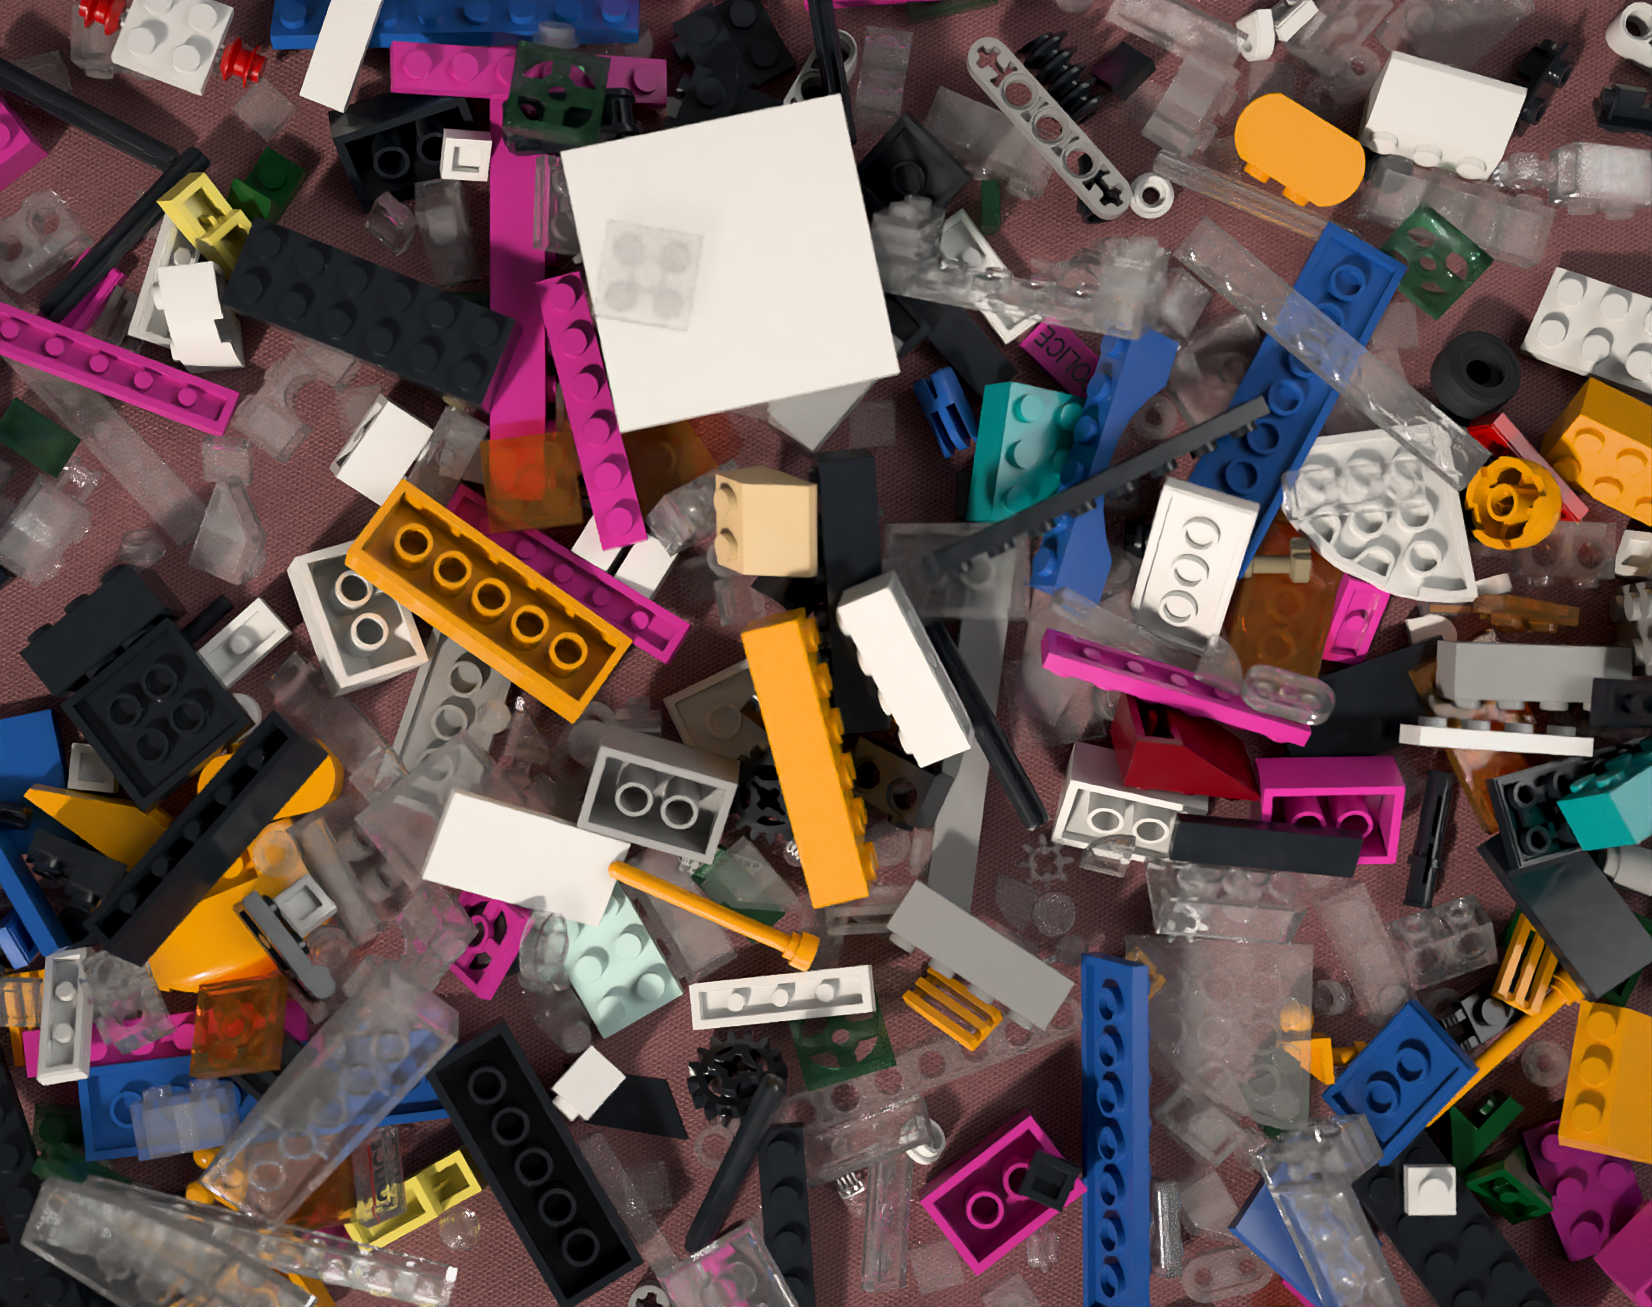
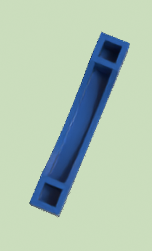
M1139 322L1109 325L1108 332L1101 341V354L1095 373L1087 386L1088 396L1081 418L1076 423L1073 431L1074 441L1069 457L1060 472L1058 492L1109 468L1118 440L1133 415L1150 397L1166 387L1179 346L1178 342ZM1104 494L1095 498L1098 507L1087 513L1071 518L1069 512H1066L1054 518L1057 527L1044 533L1040 549L1032 562L1033 572L1029 586L1070 604L1099 605L1112 563L1105 532Z

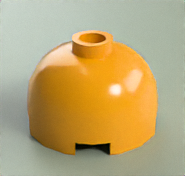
M1511 456L1498 457L1499 459L1492 462L1488 467L1477 469L1468 484L1464 506L1465 510H1471L1472 522L1476 530H1471L1473 535L1485 546L1500 550L1522 549L1537 545L1553 531L1560 519L1563 503L1561 489L1550 471L1538 462Z

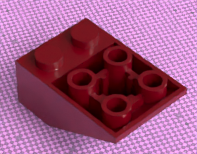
M1121 692L1110 733L1123 786H1132L1140 790L1157 789L1173 791L1188 796L1198 794L1223 797L1230 801H1260L1259 788L1244 742L1207 717H1192L1180 709L1161 703L1149 704L1140 700L1137 696Z

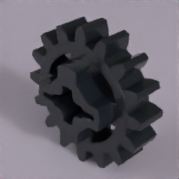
M755 745L750 750L751 760L743 754H740L736 759L740 760L739 779L728 814L737 813L740 818L735 825L737 830L746 825L752 828L750 832V839L755 840L763 832L766 833L768 844L775 842L778 833H782L787 842L791 841L794 833L777 770H769L765 766H776L771 746L769 745L767 752L763 753L759 745ZM745 781L747 782L745 786L750 790L749 804H747L744 796ZM776 787L780 791L779 796L769 799L765 792ZM761 816L776 817L779 821L767 820Z
M733 1030L728 1031L727 1041L721 1042L716 1036L711 1037L712 1048L707 1050L698 1047L696 1050L698 1061L689 1062L688 1064L690 1077L687 1078L689 1094L692 1095L695 1109L703 1108L705 1118L709 1122L717 1115H720L722 1126L726 1128L730 1125L732 1119H739L741 1124L763 1076L772 1073L776 1077L788 1079L786 1063L782 1060L781 1050L779 1048L771 1049L769 1038L766 1036L758 1042H754L753 1033L749 1030L745 1033L743 1039H736V1034Z

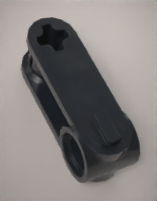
M603 88L509 96L502 104V138L508 151L516 156L560 153L562 151L641 135L640 129L634 124L632 106L636 102L635 94L627 88ZM525 120L534 123L536 127L530 130H522L515 124Z

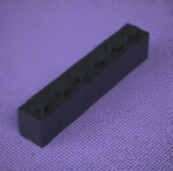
M866 448L811 453V467H805L804 479L817 484V576L811 578L813 586L820 588L821 604L814 605V617L817 621L819 632L823 633L824 649L817 651L819 664L827 662L833 684V689L829 690L830 697L828 699L830 707L839 708L845 734L891 729V715L888 716L881 707L878 698L879 688L873 676L865 675L861 669L857 658L858 648L851 635H844L836 618V610L844 590L882 575L875 456Z
M273 709L85 921L84 927L108 954L142 968L327 758L329 753L302 727Z

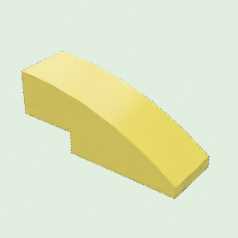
M205 172L189 173L156 202L209 262L213 261L224 269L225 278L229 282L252 224L241 209L231 208Z
M463 1144L395 1183L396 1193L392 1199H397L398 1208L382 1219L381 1215L387 1211L389 1201L382 1203L378 1193L380 1221L377 1222L375 1196L345 1213L340 1219L363 1258L435 1219L445 1210L482 1191L488 1186V1183L468 1148ZM391 1186L384 1190L383 1196L385 1198L391 1195Z

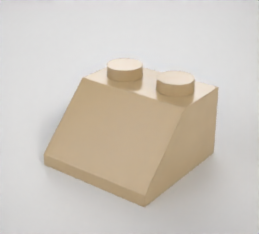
M764 465L716 473V491L713 501L716 509L717 536L714 542L717 563L743 575L817 576V484Z

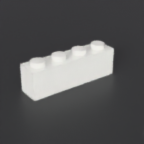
M895 570L844 590L836 610L837 622L844 635L852 636L858 648L857 658L861 669L865 675L873 676L879 688L878 698L882 709L888 716H894L899 726V739L907 754L913 753L921 768L970 749L975 726Z

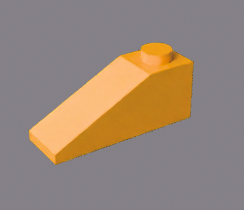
M42 784L33 785L24 794V797L108 858L128 865L126 869L128 872L131 871L174 820L169 813L159 806L146 813L142 812L136 803L131 800Z

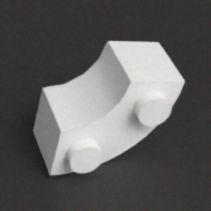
M213 261L157 268L159 282L153 283V298L156 308L158 310L164 309L171 334L170 348L174 362H182L191 374L245 368L240 322L232 310L220 303L227 286L224 269Z

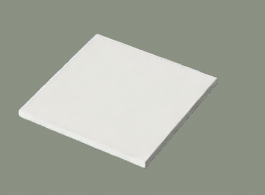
M840 94L560 152L621 433L899 375L898 361Z

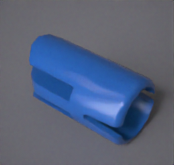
M951 367L937 370L931 373V377L925 380L921 378L913 383L912 389L945 459L955 454L952 442L960 451L971 446L969 435L977 443L979 424Z

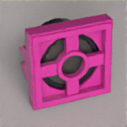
M462 890L429 950L474 994L481 999L491 1000L504 976L517 974L531 960L536 946L537 935L534 925L536 920L530 916L533 909Z

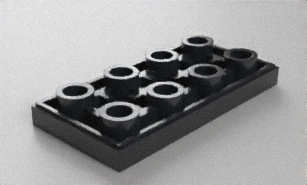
M1438 634L1267 694L1306 706L1312 733L1304 747L1290 742L1283 743L1287 757L1373 756L1405 745L1406 743H1399L1400 724L1418 725L1419 716L1447 718V727L1451 728L1461 725L1462 719L1471 720L1467 708L1452 707V699L1435 696L1438 640L1444 641L1443 636Z
M1648 736L1593 750V757L1570 756L1486 779V785L1510 870L1520 869L1582 851L1557 801L1572 793L1569 786L1575 781L1590 774L1599 776L1607 771L1604 766L1607 761L1626 752H1630L1632 755L1641 749L1639 742Z
M1500 832L1476 848L1589 1003L1598 999L1652 962L1651 936L1587 851L1582 850L1520 869L1510 870Z

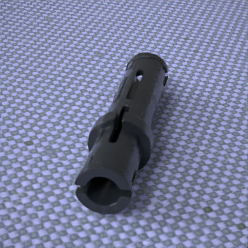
M1436 770L1427 771L1428 778L1420 812L1413 855L1408 854L1407 864H1411L1405 900H1403V905L1432 910L1433 908L1432 902L1438 870L1444 869L1445 861L1440 859L1449 820L1455 780H1457V775Z

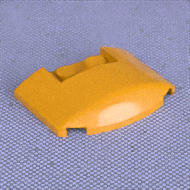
M291 817L268 824L149 958L148 962L159 990L168 992L178 990L194 993L225 990L257 980L278 969L233 911V905L254 890L260 896L265 894L273 899L307 873L318 884ZM280 917L279 920L289 933L293 932ZM332 917L323 922L322 926L326 927ZM320 925L317 928H315L312 932H310L308 935H306L304 938H302L307 944V946H309L308 943L313 938V936L319 929Z

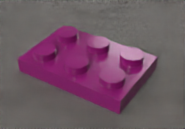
M1559 1114L1517 1129L1535 1181L1552 1196L1554 1211L1547 1214L1564 1260L1572 1263L1599 1253L1605 1239L1622 1230L1632 1219L1635 1209L1644 1202L1629 1159L1559 1145L1558 1133L1562 1115Z

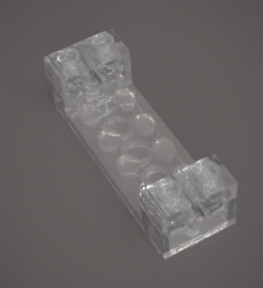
M905 196L904 201L891 202L890 207L874 213L871 240L883 292L1133 340H1140L1158 324L1171 249L1158 247L1159 241L1156 239L1131 236L1129 242L1124 241L1104 255L1099 286L1080 283L1076 284L1074 289L1057 286L1058 280L1049 276L1032 275L1030 280L1012 277L1013 271L1006 268L986 267L985 272L968 269L969 263L958 259H942L941 264L938 263L946 209L931 206L932 200L929 198Z
M1365 1114L1298 1119L1253 1154V1157L1323 1306L1407 1307L1400 1288L1380 1250V1245L1375 1239L1360 1207L1359 1200L1350 1185L1384 1157Z

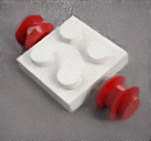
M81 0L79 16L85 18V28L89 29L95 22L104 25L105 35L109 37L122 27L111 54L113 63L194 94L203 95L215 63L220 64V71L224 81L227 82L233 75L242 78L244 89H247L251 82L259 84L265 71L267 58L261 56V45H257L252 51L243 49L240 37L228 43L227 46L223 45L234 17V8L215 0H133L130 9L127 8L126 0Z

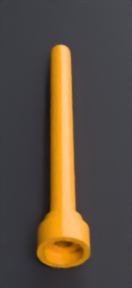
M615 860L608 866L609 875L616 880L781 951V957L788 959V965L806 972L815 957L820 943V938L803 930L800 934L792 931L789 935L622 861Z
M1563 967L1553 975L1555 981L1550 984L1551 991L1545 995L1539 1013L1532 1016L1525 1013L1473 1060L1480 1070L1426 1127L1434 1123L1564 1004L1570 1006L1574 1001L1581 1003V1000L1585 999V996Z

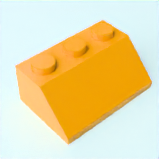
M1581 1000L1558 1133L1559 1145L1652 1164L1651 1016L1629 1008L1597 1002L1589 1003L1586 1000Z

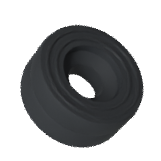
M1470 331L1454 338L1436 356L1431 367L1430 378L1437 398L1447 409L1458 416L1475 419L1479 416L1494 414L1512 399L1521 382V369L1514 352L1500 338L1483 331ZM1467 366L1476 367L1483 374L1484 384H1477L1468 376Z

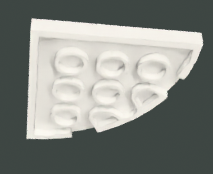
M1445 421L1316 438L1280 506L1296 531L1303 538H1308L1310 546L1344 573L1368 582L1384 592L1426 602H1474L1478 597Z

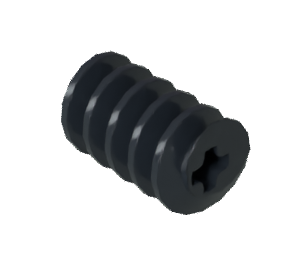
M1067 31L1045 33L1024 45L1015 53V56L1020 60L1028 58L1023 64L1031 74L1038 73L1034 78L1044 89L1048 88L1046 91L1079 127L1099 111L1098 106L1105 99L1106 94L1102 92L1090 95L1088 92L1097 80L1095 77L1080 79L1079 75L1087 66L1085 61L1075 64L1070 63L1069 60L1078 49L1076 46L1061 48L1060 44L1067 37Z

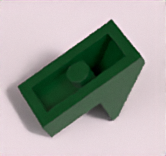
M267 146L245 182L236 177L233 179L227 202L232 209H241L251 224L255 216L278 224L309 174Z
M1498 1089L1493 1094H1485L1474 1104L1471 1109L1473 1115L1469 1120L1452 1105L1440 1116L1441 1153L1449 1164L1455 1167V1172L1460 1176L1519 1115L1523 1108L1511 1096Z
M1521 1143L1481 1157L1463 1175L1464 1185L1512 1225L1554 1211L1551 1194L1527 1174L1524 1150Z

